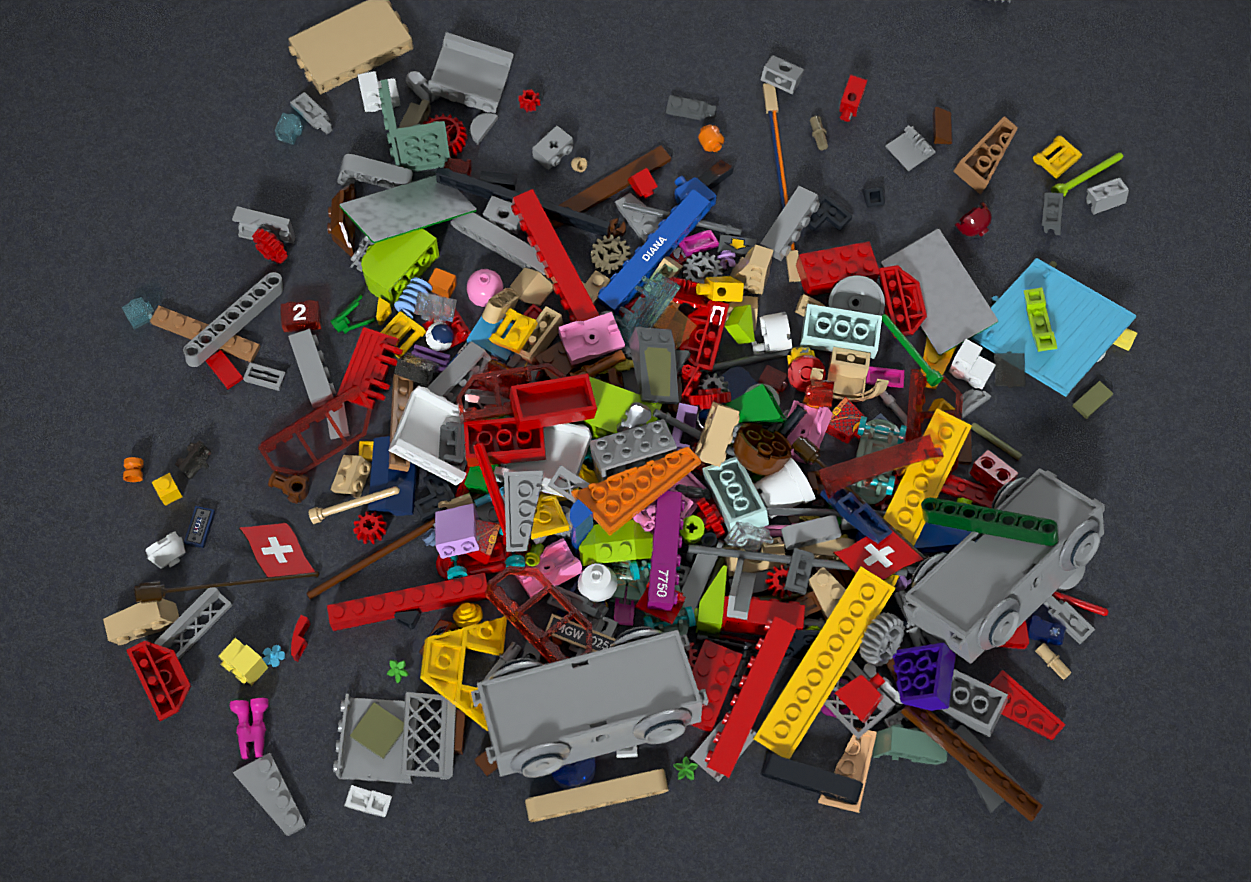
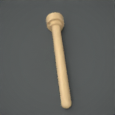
M395 486L325 509L315 507L309 509V517L311 522L316 524L322 522L325 516L398 494L400 490Z

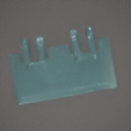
M658 272L653 277L656 283L645 276L641 278L647 285L644 289L636 285L634 289L644 295L645 298L640 296L631 308L634 313L621 306L619 310L624 314V317L621 319L618 316H614L615 321L623 326V329L620 327L618 329L624 341L629 343L635 327H653L680 289L677 283Z

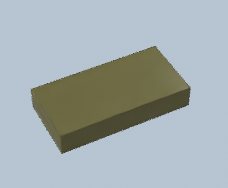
M1099 381L1076 401L1073 407L1087 419L1111 398L1113 393Z

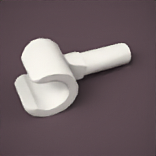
M756 341L751 342L755 355L764 353V343L757 344Z

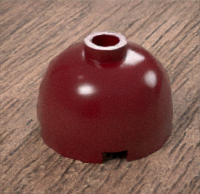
M984 202L980 203L981 207H974L959 219L962 221L960 224L959 222L955 223V226L962 234L969 237L979 234L981 237L989 231L987 227L991 223L992 215Z

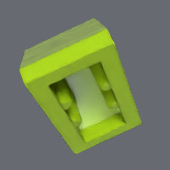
M751 305L734 307L724 325L738 344L755 342Z

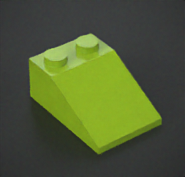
M722 566L700 600L699 608L694 610L697 633L698 630L715 634L721 631L727 566Z

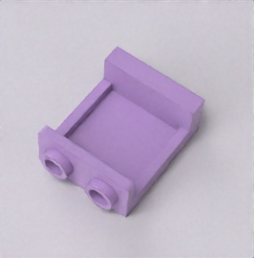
M679 403L676 419L695 428L698 407ZM674 427L672 437L677 445V450L685 447L690 448V445L680 443L683 431Z
M473 503L435 512V545L441 558L479 550V544L476 539V520H479V516Z

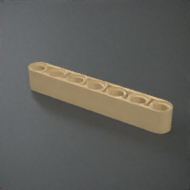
M664 769L532 797L525 800L529 821L535 822L662 794L669 791Z

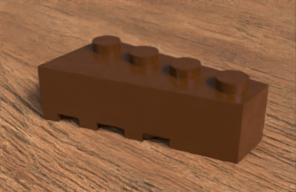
M593 335L589 336L590 339L595 338ZM562 341L535 356V366L543 372L545 380L569 377L570 372L574 373L580 370L588 362L585 361L571 366Z

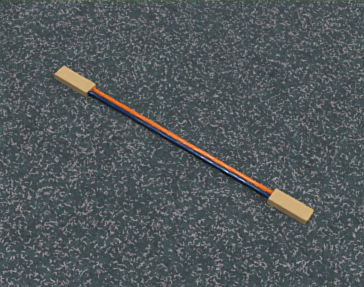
M763 84L766 113H769L783 210L788 203L776 116V112H778L775 86L771 84ZM794 242L789 254L786 256L789 282L801 281L796 268L799 256L798 250H795Z

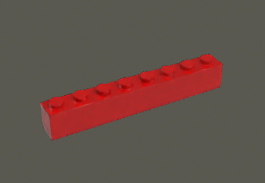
M531 189L513 197L511 209L515 216L518 215L521 229L523 231L526 230L530 246L535 247L538 261L544 264V272L548 279L551 278L554 292L560 295L563 309L568 310L570 322L586 321L600 316L534 190Z
M485 573L327 605L331 628L333 631L394 619L396 612L419 611V613L489 599L490 597Z
M776 616L772 620L768 619L764 627L767 633L764 639L760 637L756 645V649H758L756 657L751 656L747 665L750 668L748 675L742 676L738 685L742 688L739 694H734L730 705L733 708L730 713L726 712L722 720L724 728L722 732H717L713 743L716 744L713 751H708L704 760L707 762L706 767L730 777L797 626Z

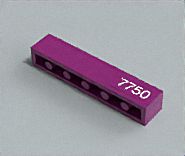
M666 491L656 499L647 601L648 609L671 611L673 604H677L678 592H674L675 585L678 586L679 573H676V567L680 566L681 555H677V550L681 548L682 536H679V530L683 529V518H680V512H684L685 500H681L682 492Z

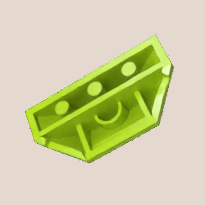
M634 520L628 521L611 536L599 524H595L579 546L581 565L583 567L592 564L651 559L653 534L645 531Z

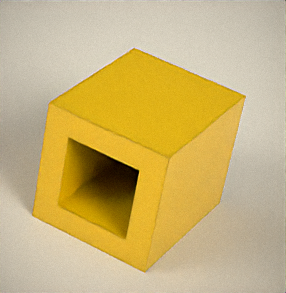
M170 473L152 481L156 492L165 506L183 497Z

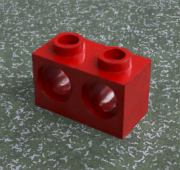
M987 450L974 462L970 474L988 487L990 491L997 494L1005 484L1016 480L1018 472Z

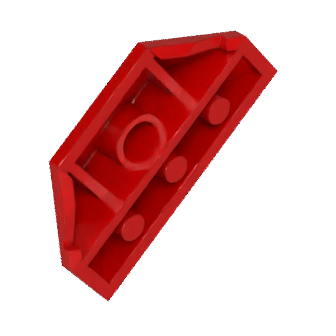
M898 265L879 268L880 287L885 299V314L888 315L904 336L913 335L927 318L919 281L902 270Z
M710 300L706 304L707 308L700 307L688 315L679 350H688L691 353L688 361L693 367L697 368L698 364H701L700 369L712 372L719 351L729 304Z
M143 641L127 649L126 651L159 721L178 713L191 685L175 651L148 641Z

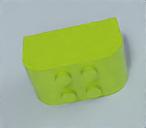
M422 228L370 245L361 262L368 290L376 297H380L390 303V307H393L404 289H406V286L410 284V280L412 278H420L439 257L437 239Z
M589 377L597 405L596 415L594 419L577 421L575 423L576 425L583 424L587 426L591 432L592 439H599L618 433L617 425L622 419L627 417L625 411L629 409L631 404L636 402L642 403L650 408L651 414H653L655 409L660 410L662 404L641 402L639 394ZM651 416L646 424L657 421V418Z

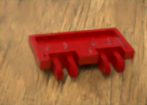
M363 327L339 388L337 398L372 410L376 402L368 399L369 397L384 401L386 396L372 391V388L376 386L384 390L389 389L390 385L384 383L389 366L382 364V362L398 366L399 361L387 357L385 354L389 351L402 355L403 350L397 348L400 341L399 338Z

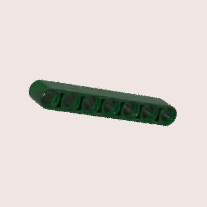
M931 497L924 499L921 503L924 521L930 524L1045 546H1053L1059 541L1058 524L1052 519Z

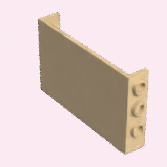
M367 0L288 38L290 53L292 56L296 55L299 67L305 69L306 78L309 82H313L320 95L357 77L358 74H363L412 50L413 43L412 38L408 34L407 26L400 22L399 14L397 11L392 10L389 0Z

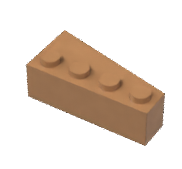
M1004 116L958 163L954 172L981 195L1018 127Z

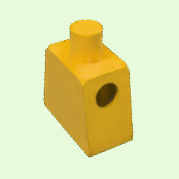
M731 276L706 277L704 283L697 284L696 292L698 295H704L712 301L742 302L744 283Z

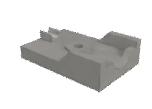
M237 206L232 220L239 222V237L253 240V233L258 229H263L265 232L268 231L269 234H275L281 241L294 243L296 237L290 219Z

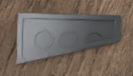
M963 724L954 731L1020 786L1015 778ZM965 767L966 773L975 784L978 794L986 803L988 811L992 813L1004 799Z

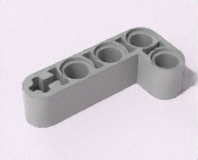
M346 154L340 165L338 183L347 186L358 180L391 189L411 183L413 172L407 168L354 154Z

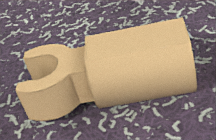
M470 493L451 499L450 502L441 501L438 503L439 508L447 507V509L472 504L473 500Z

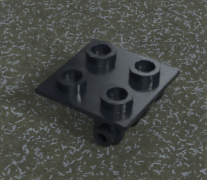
M796 629L784 657L804 658L820 630Z

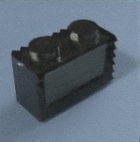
M407 351L398 359L394 374L428 387L437 378L440 364L433 363L429 359H423L418 355L415 356V354L412 355V353Z

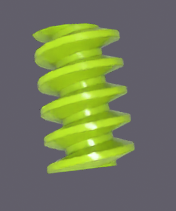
M695 515L683 519V529L680 530L683 543L701 542L702 536L705 534L702 519Z

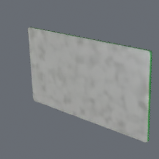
M436 175L341 203L339 206L372 243H378L476 212V208L458 189L438 183Z
M936 229L881 262L884 267L898 265L902 270L919 281L927 318L920 326L938 355L946 353L963 343L965 339L968 340L998 323L997 317L940 229Z

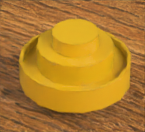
M464 603L456 609L453 618L457 626L467 627L479 623L483 618V612L477 604Z

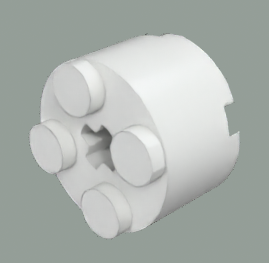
M786 312L760 317V328L764 337L765 352L771 353L792 349Z

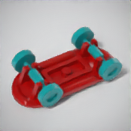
M500 526V536L496 538L487 565L466 554L441 558L439 554L436 561V569L438 574L446 580L480 573L489 574L505 570L516 571L522 569L527 564L525 555L530 552L532 546L529 543L527 551L506 552V537L503 535Z

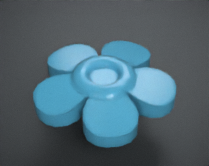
M274 645L272 650L266 648L263 651V654L266 656L263 658L266 665L271 664L273 667H277L280 664L279 660L285 658V653L281 651L279 645Z

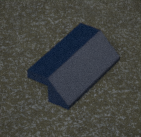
M390 436L374 438L369 494L395 486L400 491L398 494L368 503V511L371 513L374 511L376 513L389 511L395 516L413 515L417 465L410 462L408 472L389 469L388 450L390 447Z

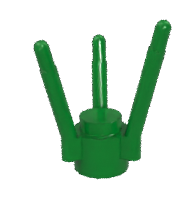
M359 295L338 316L330 321L338 333L343 331L346 334L350 330L375 321L372 318L348 326L350 322L346 316L359 305L358 301L362 299V295Z

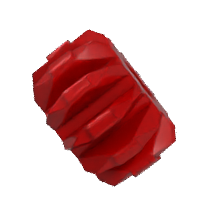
M366 511V516L359 515L360 521H354V526L356 527L353 531L354 534H357L358 540L363 539L364 544H367L369 540H371L372 544H375L374 539L377 538L381 541V535L386 534L384 528L387 527V524L383 521L382 515L377 516L375 511L369 515V512Z
M784 564L780 565V570L773 566V572L768 571L767 576L769 579L765 580L766 584H771L767 587V591L774 589L775 591L772 596L775 597L779 592L781 599L784 598V592L788 597L792 596L791 591L783 590L785 584L779 585V580L777 579L783 577L786 581L789 567L787 570H784Z

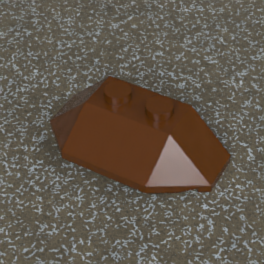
M350 183L341 189L332 199L331 207H328V216L331 218V223H328V234H331L333 241L351 257L355 253V223L339 206L341 203L356 199L354 183Z

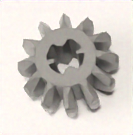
M716 373L713 374V378H710V375L707 374L706 380L700 379L701 385L697 386V390L715 387L721 388V392H729L727 388L729 385L728 382H723V376L717 379Z

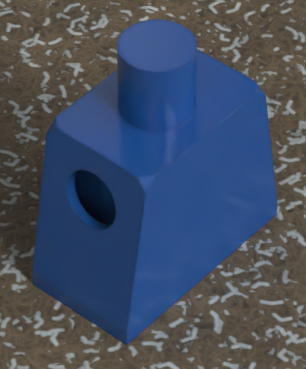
M680 176L675 180L674 183L678 188L675 189L674 198L678 205L682 202L683 196L686 193H690L693 189L708 199L711 207L715 205L716 194L698 178H693L687 182L683 176Z

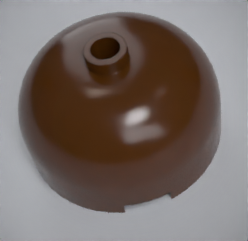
M755 422L744 423L733 442L734 454L739 463L747 470L759 475H772L781 470L792 456L791 451L793 448L790 442L778 431L774 430L771 432L762 428L763 424Z

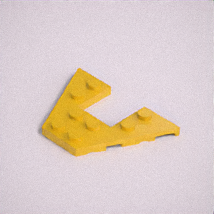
M582 464L578 477L589 484L599 483L594 471L589 470L586 465ZM540 491L531 539L569 531V523L559 504L560 501L569 499Z
M507 616L463 627L455 631L445 632L440 635L430 636L425 639L420 678L487 731L488 728L482 706L478 704L477 707H474L471 691L478 690V688L462 685L465 649L497 656L502 655Z

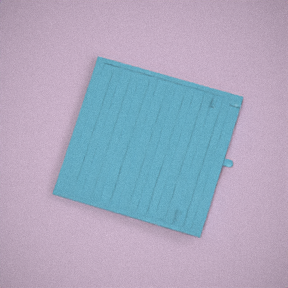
M1036 258L1000 298L997 296L992 297L995 304L991 307V310L997 317L998 323L970 339L1066 397L1133 322L1136 315ZM1043 288L1046 309L1052 332H1054L1057 349L1037 351L1029 325L1023 290Z

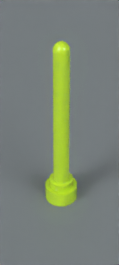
M1117 153L1065 184H1056L1051 188V192L1064 193V196H1066L1069 189L1123 158V154Z

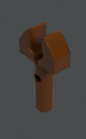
M618 218L609 221L610 233L607 239H610L611 235H613V239L617 235L624 236L626 232L625 222L623 221L621 227L615 230Z

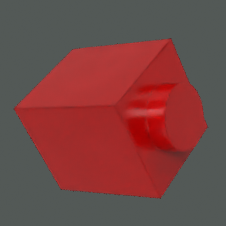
M647 168L628 179L638 198L643 195L647 198L654 193L653 189L658 187Z

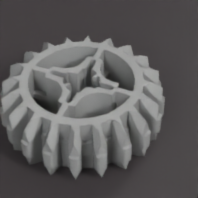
M883 612L876 619H873L864 632V637L861 638V657L867 663L875 666H882L888 663V660L892 659L900 647V643L903 641L902 636L905 629L903 621L888 612Z

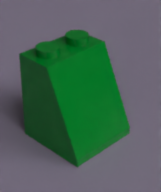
M764 384L725 404V406L739 411L740 418L738 423L755 422L763 425L783 424L786 421L771 390Z

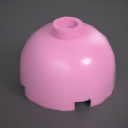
M489 269L475 271L467 281L469 299L475 305L486 307L490 298L504 290L500 276L495 271Z

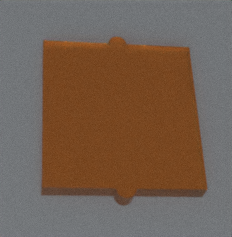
M671 305L664 314L660 315V319L653 328L671 329L675 347L678 348L685 339H689L690 333L697 325Z

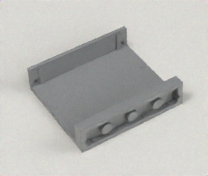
M446 32L436 67L428 83L427 93L495 114L514 54Z
M346 694L345 700L341 702L343 720H339L338 731L341 732L340 740L336 742V752H339L338 760H335L333 765V772L336 773L338 779L412 784L413 776L401 775L403 733L384 760L350 737V734L373 703H376L404 722L405 701L351 698L349 694ZM411 698L410 706L416 712L421 707V702L418 698ZM415 716L409 720V726L414 732L419 726V721ZM412 737L408 740V747L414 752L417 740ZM413 757L407 761L406 770L414 771L415 759Z

